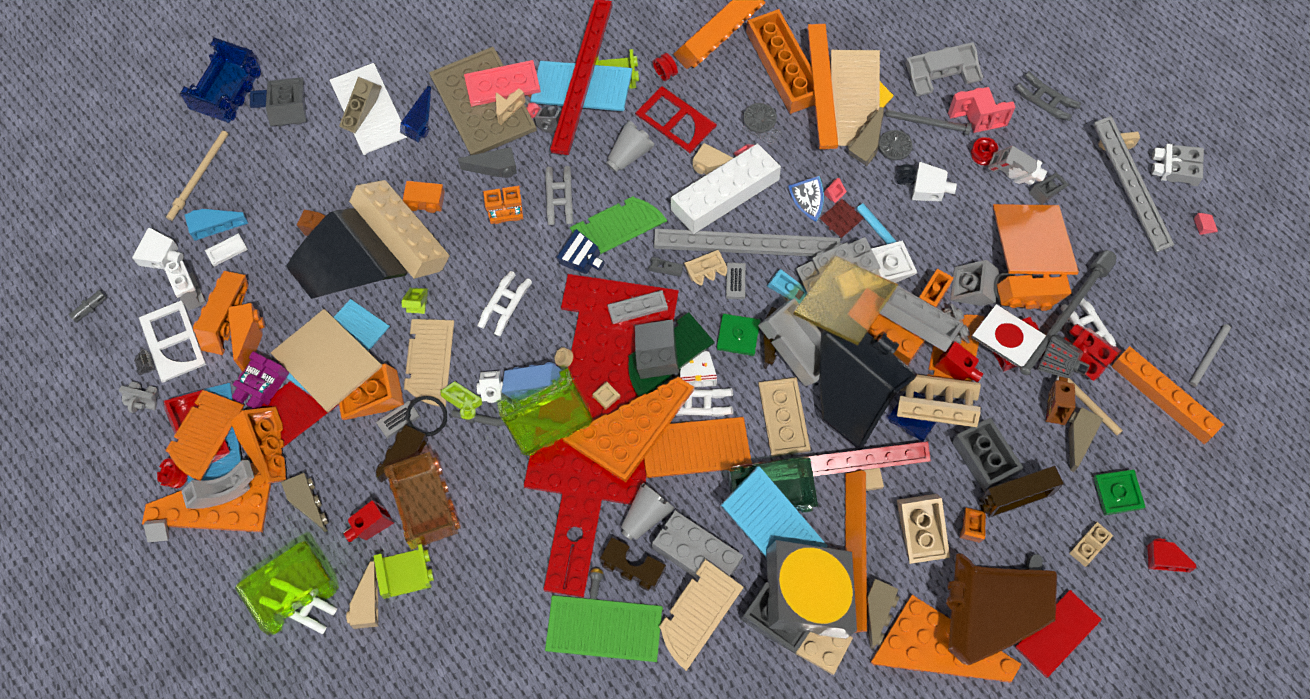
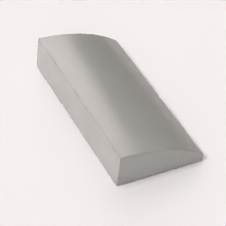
M898 285L885 299L878 312L944 352L948 350L963 326L962 322Z

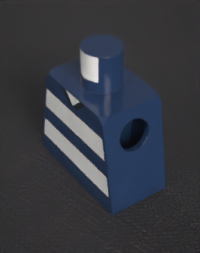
M577 229L556 257L560 265L583 274H587L592 267L600 271L605 264L604 260L598 258L600 256L598 246Z

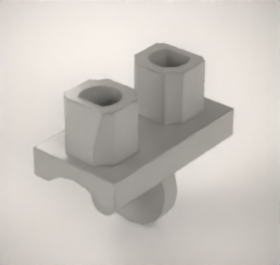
M131 382L127 387L121 386L119 392L122 394L123 404L128 406V411L135 413L138 409H156L157 388L149 386L145 391H141L140 384Z

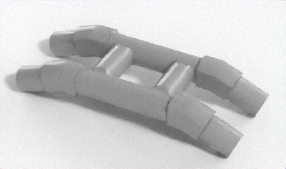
M547 167L545 180L548 225H555L554 206L565 205L566 224H573L571 167H564V182H553L552 167ZM564 189L565 198H554L553 190Z

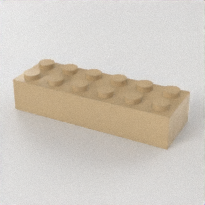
M386 180L356 185L349 202L414 279L443 270L450 255Z

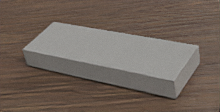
M661 290L608 304V310L612 323L615 324L668 310V306Z

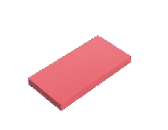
M533 60L464 74L471 107L496 102V92L505 99L517 89L522 90L524 96L541 92Z

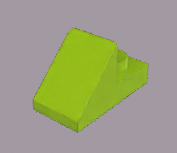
M409 288L402 299V307L406 308V313L425 314L428 289Z

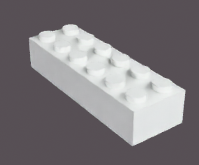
M757 143L672 196L671 211L695 234L777 182L780 178L781 166Z

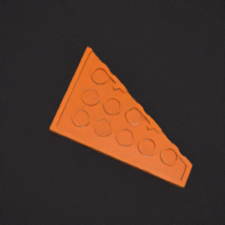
M677 377L668 384L657 387V390L647 395L644 394L632 400L629 404L619 407L615 412L609 415L606 414L592 421L589 425L582 426L580 430L568 436L565 435L563 441L621 480L627 482L695 390L694 386Z
M251 463L254 478L249 482L250 489L240 497L221 505L192 509L186 508L181 490L146 504L142 525L145 521L166 519L167 527L263 532L272 483L267 484L254 463Z
M911 595L871 661L873 665L1008 683L1012 682L1021 666V663L1002 651L971 665L961 663L949 651L951 619L914 595Z

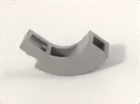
M241 460L228 474L220 478L208 481L192 480L182 490L186 508L213 507L232 501L246 493L250 489L249 482L254 478L249 460Z

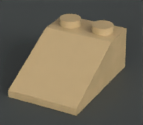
M937 494L898 499L899 517L909 563L950 558L942 498Z

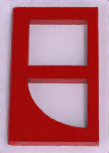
M663 86L635 113L639 118L690 154L717 127L716 123ZM661 97H664L680 109L664 127L646 115ZM686 114L692 118L695 125V134L689 144L670 132Z

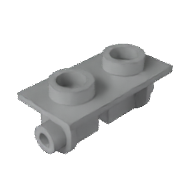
M951 304L952 310L948 308L943 311L963 323L964 314L960 308L958 309ZM963 324L953 342L956 341L961 344V341L965 340L967 343H970L968 338L970 332L966 325Z

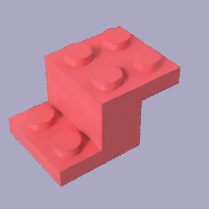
M989 87L976 88L972 91H960L954 94L948 115L950 119L967 115L969 122L972 123L973 133L1008 126L1015 110V105L1013 101L1001 102L996 105Z

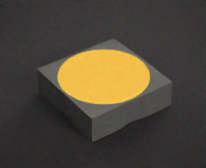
M776 540L766 549L767 578L769 581L768 623L770 629L792 632L806 631L821 636L847 639L857 631L852 552Z

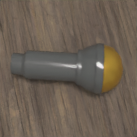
M599 568L592 569L589 574L592 581L590 599L593 600L597 599L599 584L604 577L603 571Z

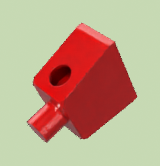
M956 341L950 345L946 352L943 351L934 366L955 380L964 381L969 377L978 382L984 374L975 368L979 359Z
M372 500L348 519L351 528L343 532L349 542L358 537L368 540L394 524V521L384 506Z

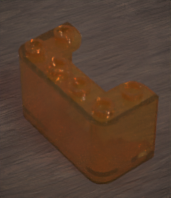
M427 452L383 467L386 478H389L390 489L393 492L403 524V534L406 543L411 550L418 548L419 544L425 546L458 534L457 530L461 527L455 515L452 500H447L445 493H448L449 490L446 482H441L440 475L443 472L437 457L433 458L431 453Z

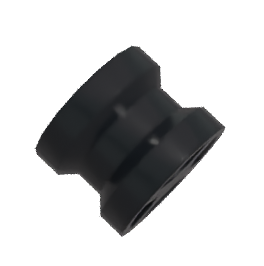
M910 164L898 166L897 173L899 176L897 177V183L899 185H913L915 183V167Z

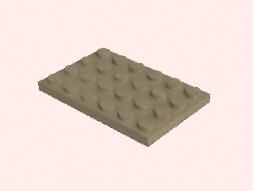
M494 47L429 72L430 78L470 156L485 153L537 131L536 125L524 104L502 125L498 123L496 102L471 107L464 74L504 66Z

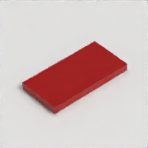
M1069 590L1056 604V621L1022 640L1015 648L1048 678L1102 619L1077 595Z

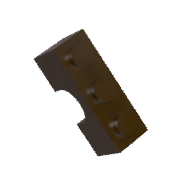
M612 537L600 558L603 564L602 567L610 572L615 570L621 573L620 576L629 582L632 579L639 583L638 586L646 591L650 589L655 591L666 570V565L649 556L640 566L630 565L626 560L630 552V546Z

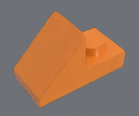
M965 508L960 538L980 543L986 536V513Z

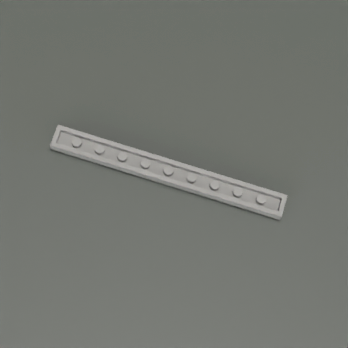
M655 229L654 249L712 252L719 250V252L816 257L819 252H827L833 249L835 245L840 244V238L698 231L693 234L690 230Z

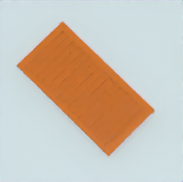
M744 417L669 424L644 457L646 477L655 478L732 470L734 465L752 463Z

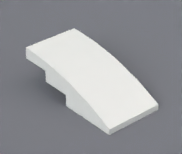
M903 240L871 249L881 269L873 270L863 277L858 267L834 278L843 300L863 295L866 289L872 292L915 275L917 271Z

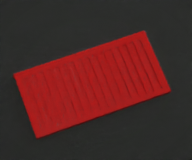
M291 381L275 393L270 399L271 402L268 406L262 404L260 407H276L282 422L281 440H283L284 447L328 414L312 396Z

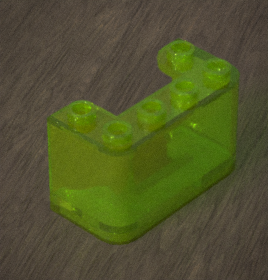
M568 368L559 372L561 377L558 381L555 379L551 380L552 385L520 401H517L515 398L512 400L513 403H508L506 399L497 403L499 415L522 455L531 456L537 450L549 447L555 441L567 438L573 432L585 429L591 424L593 418L589 406Z
M308 541L296 544L235 586L237 593L259 629L266 635H274L280 632L284 624L282 619L292 616L299 607L310 604L315 596L318 595L320 598L325 597L327 599L332 597L336 593L335 590L339 588Z

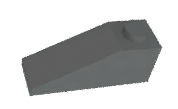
M511 147L458 158L461 170L504 178L517 174Z

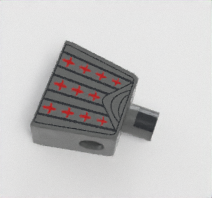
M1054 335L1038 370L1070 378L1074 375L1075 371L1086 375L1090 365L1080 361L1083 355L1082 350L1061 336Z

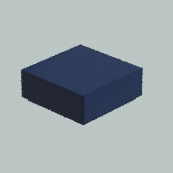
M267 90L250 91V108L266 107Z

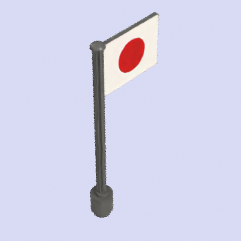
M1105 250L1097 256L1090 266L1092 274L1047 335H1044L996 304L972 335V338L1019 367L1023 375H1030L1031 369L1047 349L1052 336L1058 334L1096 280L1109 274L1116 264V255L1112 251Z

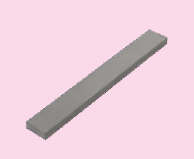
M1112 116L1095 122L1093 125L1155 253L1173 247L1174 243Z

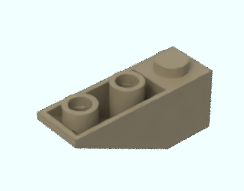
M358 77L339 127L356 133L375 105L382 86Z
M882 107L879 111H875L872 114L870 123L861 128L859 137L853 139L848 146L849 155L866 167L878 153L884 117V108Z
M305 473L281 482L287 500L291 505L324 532L328 531L326 525L329 522L325 513L321 514L319 507L322 506L319 496H315L313 493V489L316 487L312 478H308Z
M877 579L874 580L867 596V623L871 649H874L876 644L880 646L884 634L881 633L884 626L887 627L892 617L889 614L891 607L895 608L899 600V596L896 595L898 592L897 588Z

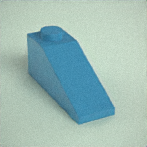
M200 209L193 210L184 215L189 233L194 241L248 224V220L243 212Z

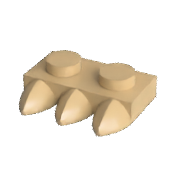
M719 250L684 263L691 281L701 286L703 285L704 277L714 281L715 272L723 276L727 274V266Z

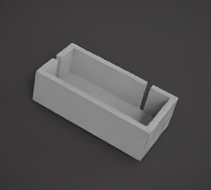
M794 298L784 303L758 326L768 339H773L771 342L803 385L808 386L820 379L821 332Z
M677 511L673 513L665 524V530L662 529L652 543L653 550L698 580L701 577L696 572L705 559L730 577H732L743 560L742 554Z

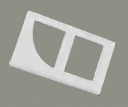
M182 301L139 317L162 383L206 365ZM180 311L187 331L158 342L151 322ZM190 339L197 359L189 362H176L166 358L161 350Z

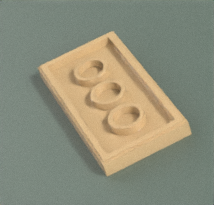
M797 377L759 382L771 457L810 452Z

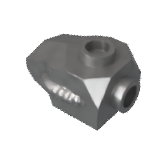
M554 106L540 108L535 116L536 125L543 132H556L563 107H559L558 110H555Z

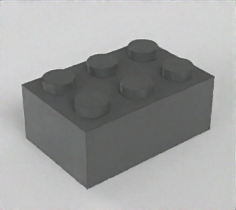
M991 417L980 422L977 427H971L957 434L952 442L984 493L989 488L998 486L1017 476L1023 469V466Z

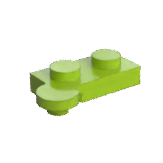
M455 381L440 391L442 398L461 409L460 416L463 419L469 420L474 418L476 415L475 409L482 405V398Z

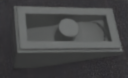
M1056 172L1034 185L1029 194L1040 205H1043L1069 186V184ZM1057 178L1063 185L1058 187L1052 180Z

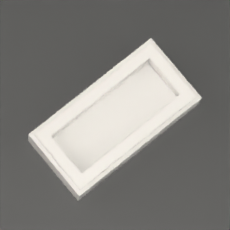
M238 233L205 250L212 265L216 266L248 249Z

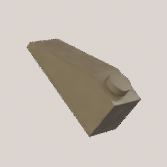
M1083 407L1078 412L1074 411L1069 419L1071 423L1069 427L1070 471L1072 472L1079 467L1103 421L1102 417Z

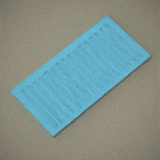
M540 61L537 78L541 92L532 94L530 102L563 106L575 63ZM595 65L583 108L624 111L633 71L632 68Z
M351 299L333 317L367 351L374 346L390 327ZM289 373L287 379L295 385H297L303 391L308 393L304 389V387Z
M760 466L756 467L721 504L723 509L766 558V549L776 540L827 548V544Z

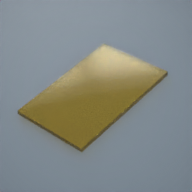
M835 256L795 309L793 315L859 345L898 287V284Z

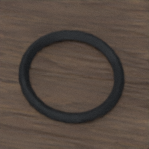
M432 396L416 398L409 404L406 410L408 426L417 430L410 421L412 407L421 400H431L441 407L443 421L435 431L422 433L426 434L427 437L438 434L447 422L445 406L440 400Z

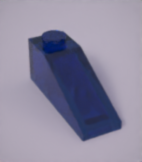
M429 85L400 123V133L418 143L421 138H425L429 133L428 120L431 86Z

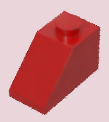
M1154 539V541L1147 545L1149 569L1188 573L1196 569V564L1174 542H1167L1166 539Z

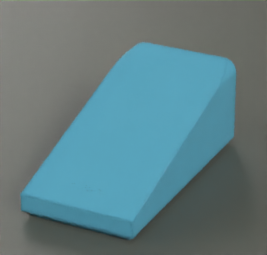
M781 269L775 273L767 287L790 300L795 298L799 305L802 304L808 295L803 285ZM799 289L804 292L800 300L795 297Z

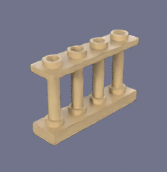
M917 375L912 382L901 389V391H906L905 397L900 396L897 416L977 427L981 407L973 406V400H978L981 384ZM914 392L926 394L925 399L913 398ZM933 395L945 396V402L933 401ZM953 398L965 399V405L953 403Z

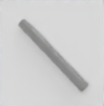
M1223 325L1189 384L1197 387L1231 329L1229 325Z

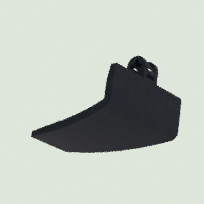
M355 208L334 210L327 214L305 238L286 265L287 269L311 299L382 280L403 277L408 273Z
M842 314L821 333L820 397L822 417L828 425L855 447L861 449L866 444L896 393L916 378L917 373L893 354L899 344L896 341L890 340L884 331L872 337L850 317Z

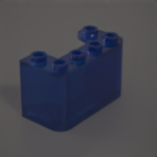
M214 37L210 44L214 47L213 54L209 55L211 63L196 86L191 84L190 88L184 86L180 95L190 110L230 123L231 120L235 119L239 106L244 104L246 94L252 90L255 79L260 77L261 69L252 50Z

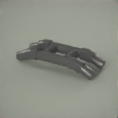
M1030 71L1024 76L1033 87L1038 89L1033 95L1020 82L1015 86L1024 99L1031 101L1058 119L1070 121L1072 117L1071 114L1055 108L1059 102L1064 106L1079 109L1081 106V102L1063 96L1042 83ZM1044 93L1053 97L1049 104L1040 99Z

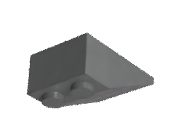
M303 77L267 82L266 111L270 126L306 122L307 114Z
M673 320L635 325L636 362L640 378L644 379L679 373Z
M766 582L740 620L760 634L796 654L810 632H792L769 628V583Z

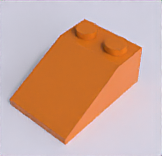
M252 303L228 307L233 360L242 372L251 361L249 359L251 353H256L263 336L262 329L265 328L264 318L260 317L258 309H255Z
M386 363L382 364L383 367L339 403L341 419L347 420L387 412L404 405L397 370Z

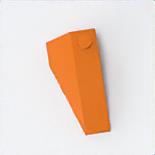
M276 407L242 410L231 420L238 441L267 484L285 481V459L282 456L284 443L281 440L283 428Z

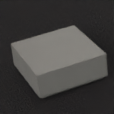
M166 519L145 521L143 525L147 542L169 540Z

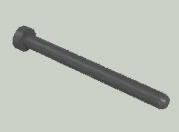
M886 110L885 113L886 117L965 132L964 135L970 134L972 123L968 122L964 125L892 110Z

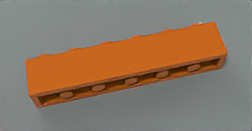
M1130 346L1111 366L1203 444H1206L1224 425Z

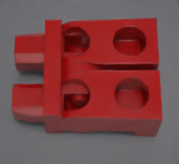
M1075 324L1070 330V333L1077 338L1074 343L1064 338L1083 351L1080 361L1090 365L1086 375L1093 381L1101 376L1108 365L1121 352L1120 349L1104 340L1090 327L1084 328L1079 324Z

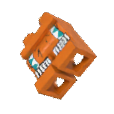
M519 186L502 188L504 200H502L500 189L483 191L485 208L488 212L490 224L523 219Z

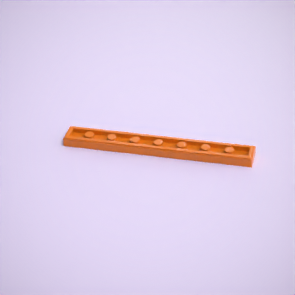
M808 24L819 149H838L826 24Z
M861 470L846 473V551L852 552L857 623V631L855 633L867 632L866 472Z

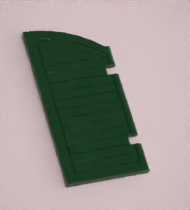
M689 312L676 321L678 326L674 328L679 370L715 344V341ZM636 351L628 356L630 380L639 397L649 393L671 376L664 375L641 379L637 370Z

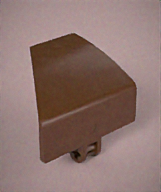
M962 553L956 554L954 581L948 582L949 597L946 599V604L952 610L949 651L961 663L971 665L1026 639L1056 621V571L975 566Z

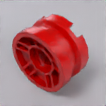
M664 53L660 58H655L652 61L655 72L663 81H667L670 79V76L674 77L678 74L677 65L668 53Z
M983 137L977 139L971 150L972 160L979 165H989L993 154L998 151V145L991 138Z
M165 459L159 466L161 471L157 472L158 482H161L162 486L176 489L181 488L185 484L188 475L180 470L172 459Z

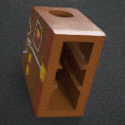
M1058 376L1048 393L1045 422L1066 425L1075 409V384L1068 382V378Z

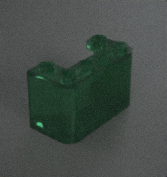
M809 457L788 458L727 469L730 494L756 467L760 466L798 511H801V513L811 512L813 507H818L811 459Z

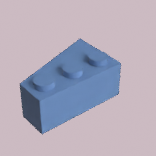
M551 362L539 366L530 365L526 368L515 367L513 370L504 372L502 393L511 399L536 400L537 396H548V400H554V396H564L566 400H572L574 378Z

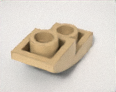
M1097 522L1069 554L1086 567L1113 535Z

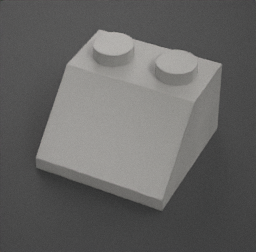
M987 260L954 267L951 301L979 306L996 303L994 280L999 274V269Z

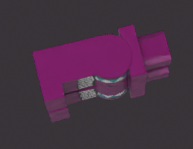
M252 352L249 357L251 361L239 375L238 380H235L233 383L236 390L232 398L243 404L246 398L250 396L246 405L251 409H259L262 404L269 405L270 399L280 388L289 372L283 366Z

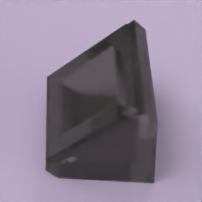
M141 349L134 359L139 376L156 370L151 353Z

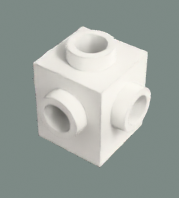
M500 371L481 372L480 383H477V394L481 395L482 401L489 403L501 400L503 381H501Z

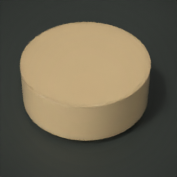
M563 347L555 354V363L560 367L566 368L573 361V353L570 349Z

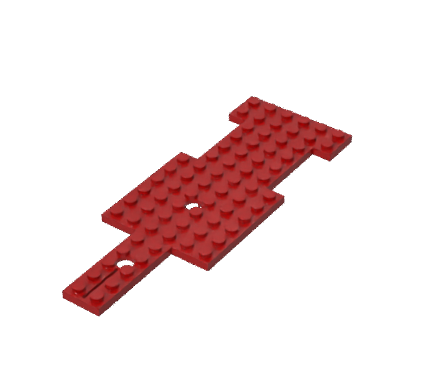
M568 274L561 310L579 312L571 350L573 361L567 370V373L574 378L572 400H566L564 396H554V400H548V396H542L538 415L540 419L545 417L552 419L554 422L567 424V428L563 432L550 429V431L544 430L536 426L524 482V488L562 494L544 585L545 592L584 598L602 500L632 505L640 486L643 483L646 484L647 477L644 459L627 482H625L565 443L563 438L565 435L568 436L580 430L582 426L589 425L592 421L615 412L619 407L627 405L639 397L632 386L629 376L628 356L635 352V325L673 320L674 322L679 290ZM663 291L668 310L615 324L612 323L608 304ZM608 382L620 394V398L605 410L593 397V393ZM573 527L580 528L583 532L582 539H579L577 542H572L567 537L568 531Z

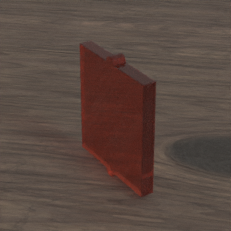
M843 199L820 217V220L829 227V230H833L840 238L844 237L864 219L855 211L854 207H851Z

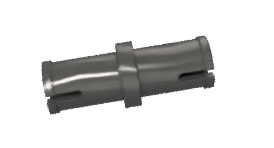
M97 290L86 301H81L82 304L68 315L78 323L88 313H93L94 309L106 300L107 297L100 290Z

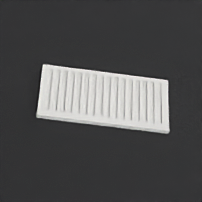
M374 63L330 79L344 112L358 77L382 86L375 105L357 132L354 133L363 155L408 137Z

